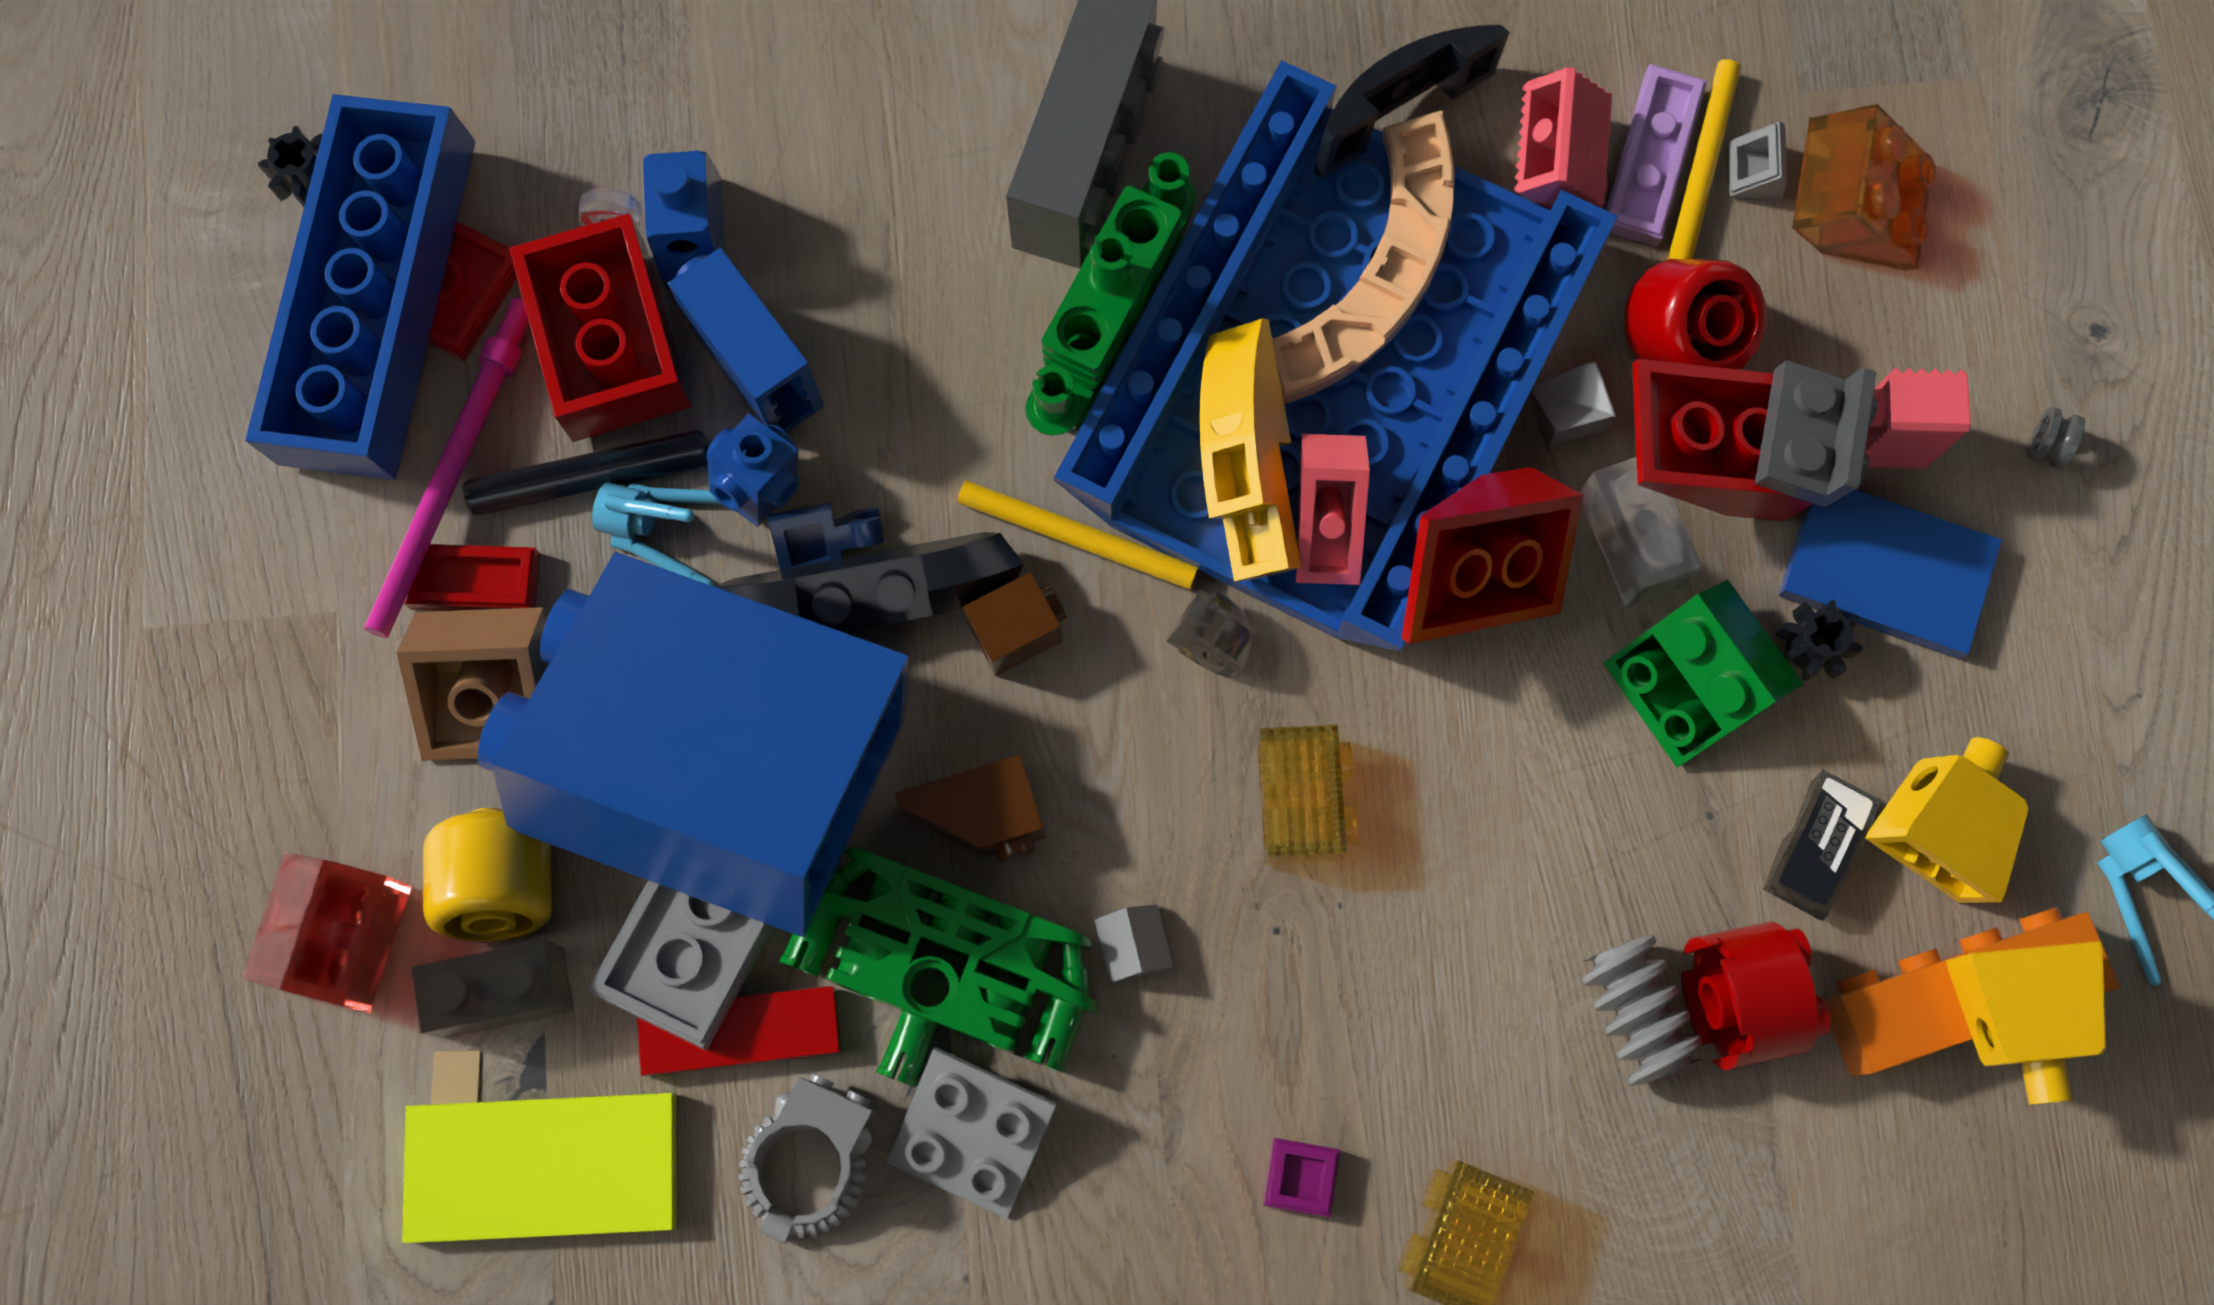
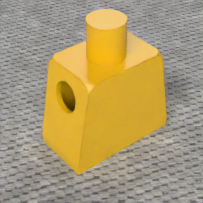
M1974 737L1970 740L1963 756L1949 755L1923 758L1914 765L1869 829L1865 839L1958 903L2002 902L2029 810L2027 802L2023 797L1998 780L2009 757V752L2002 745L1992 740Z
M2101 941L1971 953L1946 960L1952 983L1983 1065L1996 1066L2021 1063L2029 1105L2072 1101L2073 1097L2065 1059L2103 1055L2105 1049L2104 975Z

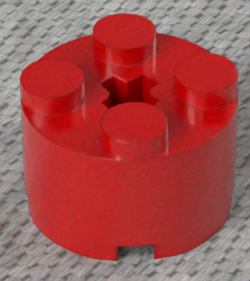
M1769 921L1692 937L1685 944L1683 955L1694 953L1693 969L1681 972L1685 1006L1691 1013L1689 1020L1694 1033L1701 1034L1703 1039L1701 1046L1713 1043L1722 1056L1721 1058L1712 1059V1062L1718 1068L1732 1070L1801 1055L1811 1050L1816 1037L1829 1033V1011L1824 1000L1815 993L1813 980L1808 968L1812 961L1811 947L1804 932L1799 928L1786 930L1780 924Z

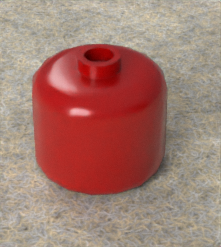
M1665 260L1647 269L1632 286L1624 307V332L1630 350L1638 359L1741 370L1757 353L1766 331L1767 305L1761 286L1747 269L1727 260Z

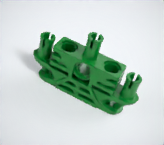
M1166 152L1156 156L1153 159L1154 167L1149 166V179L1142 189L1139 190L1132 186H1127L1123 189L1102 230L1095 238L1094 244H1091L1085 261L1042 337V353L1045 367L1037 371L1038 380L1033 378V389L1025 405L1027 420L1034 429L1042 434L1050 436L1062 435L1082 426L1183 241L1182 234L1191 218L1197 196L1196 188L1189 179V165L1185 158L1179 154Z
M851 846L846 849L844 853L851 860L839 871H835L805 937L792 933L784 955H781L779 962L819 977L821 965L841 917L850 920L844 933L850 940L847 947L839 945L835 957L841 962L837 970L830 968L826 980L834 985L901 1010L900 1017L881 1064L876 1069V1073L895 1080L902 1059L906 1054L897 1081L916 1088L917 1078L939 1026L1014 1055L1018 1046V1042L1015 1040L1018 1031H1024L1027 1023L1024 1017L1026 1009L1032 1010L1038 993L1047 996L1048 1001L1028 1052L1026 1051L1024 1058L1042 1065L1050 1042L1056 1040L1046 1066L1052 1070L1064 1073L1066 1062L1085 1013L1089 1012L1099 1015L1098 1003L1092 1000L1089 995L1087 969L1083 966L1082 949H1092V941L1075 931L871 852ZM869 871L875 876L865 901L844 897L850 891V886L865 872ZM867 921L875 922L910 936L907 945L865 929ZM926 943L968 959L961 979L953 967L943 959L931 956L920 958ZM1051 946L1062 947L1064 969L1061 971L1062 982L1042 972ZM983 965L1029 982L1026 991L980 974ZM930 972L944 974L947 976L950 985L949 993L945 1000L933 1007L920 1005L916 1000L914 992L920 977Z

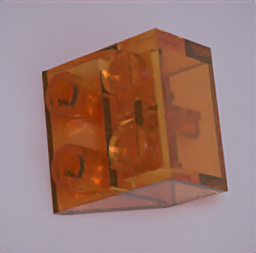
M1879 104L1809 118L1792 229L1823 255L1905 271L1916 270L1919 267L1921 246L1925 244L1928 238L1926 211L1929 190L1934 187L1936 182L1934 160Z

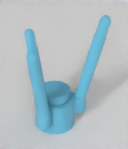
M605 483L600 488L593 505L592 524L596 531L612 535V548L632 552L660 568L714 586V582L709 578L637 540L638 535L648 536L651 533L656 518L690 522L694 518L692 510L656 502L722 505L709 490L653 488L635 483H630L628 487Z
M2145 814L2099 841L2109 855L2098 861L2097 865L2111 884L2148 983L2151 986H2158L2162 981L2124 874L2130 872L2134 879L2139 882L2164 868L2213 920L2214 892L2170 847L2149 816Z

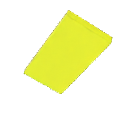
M675 1093L405 1106L402 1243L677 1230Z

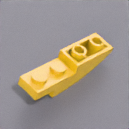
M1263 318L1209 335L1201 381L1200 445L1209 518L1223 519L1234 581H1250L1302 568L1279 446L1290 444L1291 438L1269 319Z

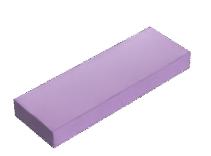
M1649 64L1644 74L1605 207L1606 211L1618 216L1609 234L1656 248L1659 245L1707 80Z

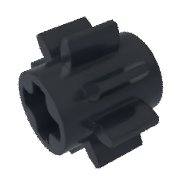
M295 126L291 133L283 134L276 139L272 137L268 139L270 146L267 152V159L259 161L258 166L271 179L268 187L280 201L287 199L293 193L303 207L305 206L322 138L321 133L309 141L300 128Z
M1830 600L1816 613H1814L1808 603H1801L1792 611L1796 623H1785L1776 631L1777 636L1787 640L1784 657L1788 662H1792L1798 668L1803 669L1802 679L1804 681L1810 680L1822 668H1824L1830 678H1837L1846 671L1842 658H1853L1863 650L1860 644L1853 642V628L1858 624L1859 620L1857 618L1847 619L1844 615L1837 612L1836 601ZM1822 635L1827 644L1816 646L1812 642L1811 637L1814 638Z

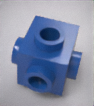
M749 413L733 430L727 427L718 433L708 448L709 492L726 508L739 513L757 527L776 508L784 506L798 488L800 478L798 477V448H796L795 443L778 426L773 424L766 426Z

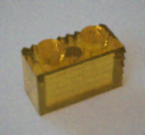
M1335 724L1261 728L1257 736L1265 865L1342 862L1347 855V845H1356L1358 842L1356 808L1354 805L1344 806L1342 781H1350L1353 778L1351 743L1339 742L1338 725Z
M1449 1160L1446 1171L1435 1168L1422 1198L1421 1205L1431 1210L1423 1234L1421 1236L1411 1232L1398 1264V1271L1407 1274L1403 1288L1442 1305H1495L1506 1270L1510 1265L1511 1256L1515 1251L1520 1231L1524 1225L1525 1217L1529 1212L1534 1191L1459 1160Z

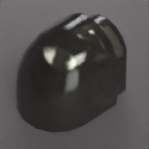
M1199 589L1166 642L1179 649V653L1203 668L1226 678H1236L1241 675L1247 663L1253 639L1251 625L1244 611L1236 603L1218 590L1211 596L1202 589Z

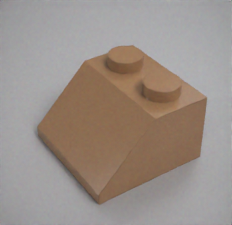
M543 607L415 612L396 653L422 761L478 759V746L483 728L498 700L508 692L530 698L549 665L543 662L540 657L541 637L546 623Z

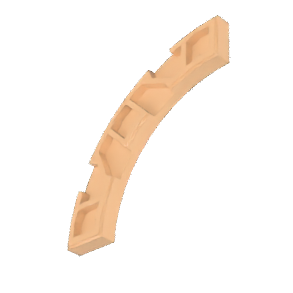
M1442 111L1384 127L1382 139L1388 157L1391 177V203L1385 232L1373 258L1360 276L1358 283L1337 305L1333 304L1310 322L1286 334L1272 338L1284 404L1310 396L1342 380L1368 362L1393 339L1410 319L1426 294L1441 260L1451 225L1455 168L1451 140Z

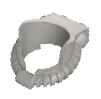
M811 1073L809 1079L799 1077L792 1092H784L776 1098L775 1115L772 1117L766 1116L761 1126L759 1124L756 1125L754 1128L756 1132L753 1136L749 1135L746 1140L749 1142L747 1148L743 1147L742 1149L743 1161H739V1168H742V1174L738 1175L739 1182H743V1187L740 1188L741 1193L747 1197V1200H745L747 1207L753 1208V1216L755 1218L760 1217L763 1222L760 1233L784 1244L788 1242L792 1235H798V1239H803L806 1235L810 1234L812 1238L817 1237L818 1232L823 1231L824 1234L830 1232V1227L833 1225L837 1228L842 1224L840 1220L844 1216L848 1218L851 1215L849 1210L852 1206L856 1208L859 1202L856 1200L858 1194L862 1195L864 1190L861 1187L862 1181H866V1174H863V1168H866V1160H862L861 1155L866 1152L872 1142V1135L868 1129L876 1112L868 1108L872 1100L851 1090L848 1091L846 1097L833 1092L831 1088L834 1083L814 1073ZM804 1129L823 1132L832 1140L839 1151L841 1162L839 1181L830 1198V1203L820 1211L809 1215H796L795 1218L773 1208L774 1204L766 1194L763 1184V1165L768 1152L788 1132Z

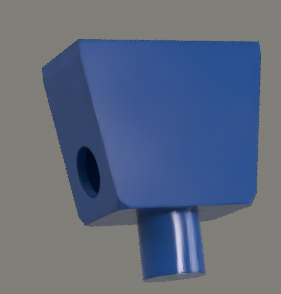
M705 151L648 154L643 159L646 237L666 289H670L668 282L677 277L680 268L689 260L701 255L708 256L718 248H721L725 253L722 178ZM682 240L690 241L697 245V248L693 251L679 252L684 247Z

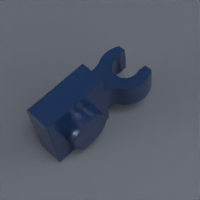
M831 502L769 514L768 523L780 570L844 558L843 550L868 547L884 542L882 534L884 530L878 507L859 509L839 519L834 517Z

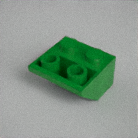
M1728 579L1696 594L1603 662V665L1677 768L1804 685Z

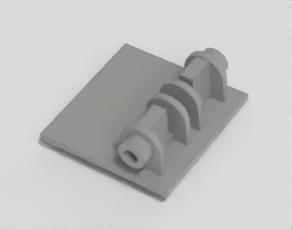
M934 1047L887 1163L1007 1219L1041 1139L1053 1118L1057 1103L1046 1099L1047 1097L1020 1087L1006 1078L1003 1079L992 1074L991 1071L966 1062L952 1053L949 1054Z

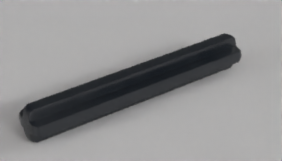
M693 430L472 478L463 483L464 500L472 514L482 515L600 489L605 483L619 485L702 467L708 464L707 451L709 444L703 431Z

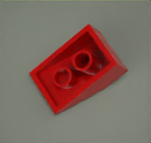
M1637 359L1632 363L1638 486L1731 517L1786 521L1813 504L1755 485L1773 373Z
M1532 467L1481 475L1420 516L1401 639L1412 644L1560 614L1583 494Z

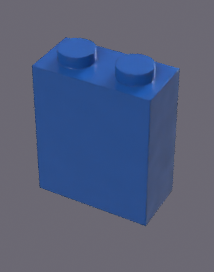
M718 248L708 256H697L685 263L678 271L677 277L668 282V285L691 331L757 419L766 426L773 424L787 433L822 409L824 403L809 363L724 251Z

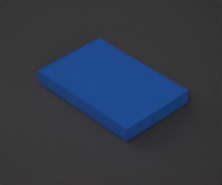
M1855 489L1827 507L1812 504L1805 509L1778 596L1800 604L1806 602L1817 610H1820L1830 600L1836 601L1837 612L1844 615L1847 619L1857 618L1860 625L1954 658L1962 659L1969 654L2002 539Z

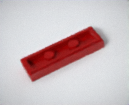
M834 986L736 997L708 1051L637 1018L641 1076L842 1053L836 987Z

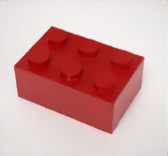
M631 213L509 247L554 417L572 442L692 407L646 243Z

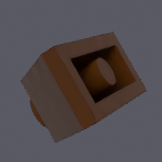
M1020 754L895 793L898 806L905 817L982 857L996 854L999 862L1020 858L1036 850L1034 841L1045 838L1042 822Z

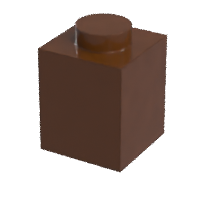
M1031 572L962 607L966 622L995 676L1062 642L1061 626L1058 622L1067 618L1063 606L1051 585L1049 584L1040 589Z

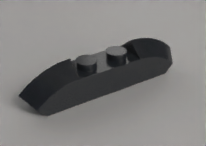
M981 532L734 578L715 585V587L844 633L962 610L963 606L1018 579L1024 563L1001 533Z

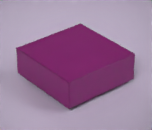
M1273 1138L1263 1205L1331 1217L1341 1149Z

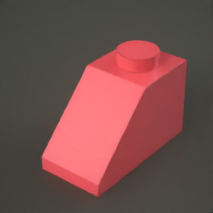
M1301 435L1296 540L1302 568L1296 569V583L1360 585L1370 475L1366 436Z

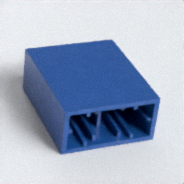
M614 552L590 595L568 589L555 602L545 623L540 643L541 660L549 665L530 698L513 692L504 694L495 704L483 728L478 746V764L480 767L494 773L506 824L508 827L526 836L795 935L805 937L904 724L909 656Z

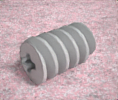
M1643 935L1582 961H1594L1596 965L1582 979L1584 986H1605L1607 989L1593 1004L1595 1011H1617L1618 1016L1604 1029L1606 1035H1628L1630 1039L1615 1054L1618 1061L1639 1060L1641 1066L1627 1079L1630 1086L1651 1082L1702 1060L1690 1059L1689 1057L1702 1044L1701 1034H1679L1677 1031L1691 1018L1689 1009H1667L1666 1007L1679 993L1678 985L1656 984L1654 981L1667 969L1668 963L1666 959L1645 960L1643 957L1657 942L1655 935Z

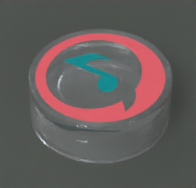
M608 188L592 189L580 197L578 221L582 226L631 213L639 229L642 205L634 196L620 190Z

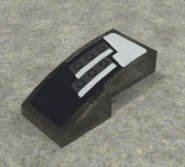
M1822 769L1809 785L1793 829L1781 841L1763 890L1823 921L1829 915L1848 879L1866 840L1865 837L1871 828L1881 800Z

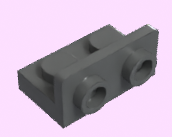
M1789 360L1775 368L1755 485L1822 507H1827L1857 489L1863 482L1869 466V457L1864 452L1868 427L1871 425L1878 407V399L1873 395L1876 371L1862 367L1848 378L1843 379Z

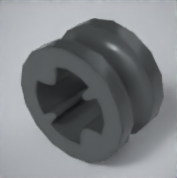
M2055 407L2047 409L2031 437L2028 447V458L2039 462L2047 457L2050 459L2051 467L2061 470L2065 468L2073 458L2081 442L2085 429L2084 417L2072 415L2069 419H2065L2062 416L2061 409Z

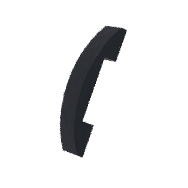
M1479 25L1447 30L1411 42L1374 63L1348 87L1336 104L1327 123L1313 172L1323 179L1366 153L1377 120L1435 85L1453 100L1493 76L1510 32L1502 25Z

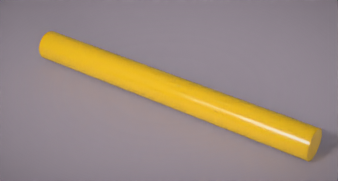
M1723 59L1717 63L1668 259L1694 258L1741 71V64L1735 60Z
M965 480L959 492L958 504L1191 590L1196 578L1198 568L1189 563Z

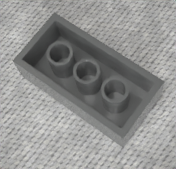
M1078 0L1006 195L1013 249L1078 269L1081 268L1087 249H1090L1091 244H1094L1095 238L1099 235L1107 220V216L1101 214L1106 196L1116 198L1120 190L1126 168V162L1120 160L1125 143L1135 145L1138 139L1145 113L1144 109L1139 108L1144 90L1153 93L1160 77L1163 57L1158 56L1164 36V27L1156 25L1157 0Z

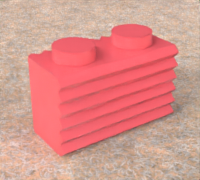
M1567 67L1527 81L1522 88L1526 94L1521 100L1526 104L1520 110L1525 115L1519 121L1523 125L1519 131L1522 138L1518 142L1521 150L1517 154L1521 160L1516 165L1520 171L1515 176L1519 182L1514 190L1551 210L1561 190L1600 208H1603L1605 201L1608 147L1611 135L1612 93L1605 92V88L1598 87V83L1590 82L1591 78H1584L1583 73H1576V68Z
M1895 367L1874 389L1873 395L1878 399V407L1867 432L1864 453L1869 457L1868 467L1927 469L1928 465H1932V462L1936 461L1937 457H1941V454L1946 452V449H1950L1951 445H1955V441H1959L1960 437H1964L1965 432H1969L1971 426L1968 375L1962 369L1956 374L1949 369L1941 374L1934 368L1928 374L1923 368L1917 373L1913 372L1910 368L1902 373Z

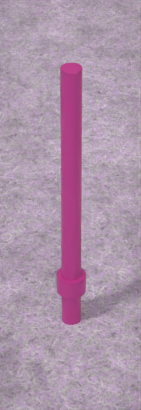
M512 298L496 336L487 338L479 355L478 363L482 367L364 625V630L382 638L389 637L505 377L513 376L522 356V351L518 347L529 325L523 299Z

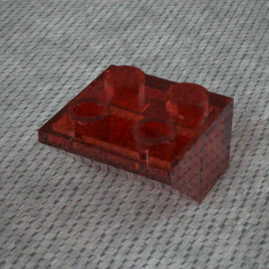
M285 852L241 979L331 1004L370 1012L412 886L379 873L325 859Z

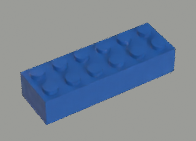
M332 95L245 439L248 444L278 466L396 481L430 338L429 334L438 304V296L446 270L447 257L449 256L454 236L453 231L455 223H457L476 142L451 107Z

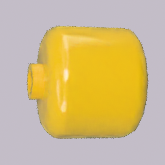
M480 808L468 813L452 816L437 823L425 837L423 844V912L429 928L446 938L479 943L517 939L541 929L549 921L553 912L551 844L526 836L508 827L503 810L498 808Z

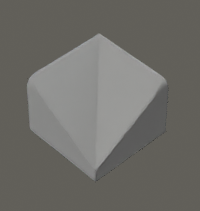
M1596 361L1580 365L1533 386L1529 393L1547 447L1604 432L1616 416Z

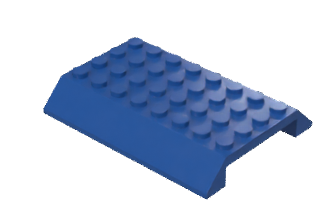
M1281 60L1054 476V481L1110 527L1162 553L1197 567L1199 571L1338 639L1401 652L1406 642L1401 637L1420 516L1481 475L1490 473L1618 216L1563 190L1560 191L1551 210L1454 166L1453 207L1447 240L1439 266L1430 286L1410 319L1377 354L1342 380L1310 396L1284 404L1291 443L1279 446L1296 538L1301 435L1366 436L1370 475L1360 585L1296 583V569L1250 581H1234L1223 519L1209 518L1203 480L1200 445V394L1204 357L1209 335L1263 318L1269 319L1272 338H1275L1310 322L1333 304L1337 305L1358 283L1360 276L1373 258L1385 232L1391 203V177L1388 157L1382 139L1383 132L1373 128L1366 153L1323 179L1313 172L1327 123L1334 110L1332 106L1337 85Z

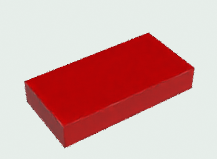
M430 544L404 605L412 610L441 611L536 608L541 553L535 547Z

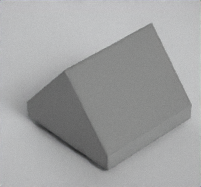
M1779 121L1728 141L1730 197L1734 199L1782 201L1787 183L1785 124Z
M1158 904L1126 907L1094 920L1110 984L1173 969Z

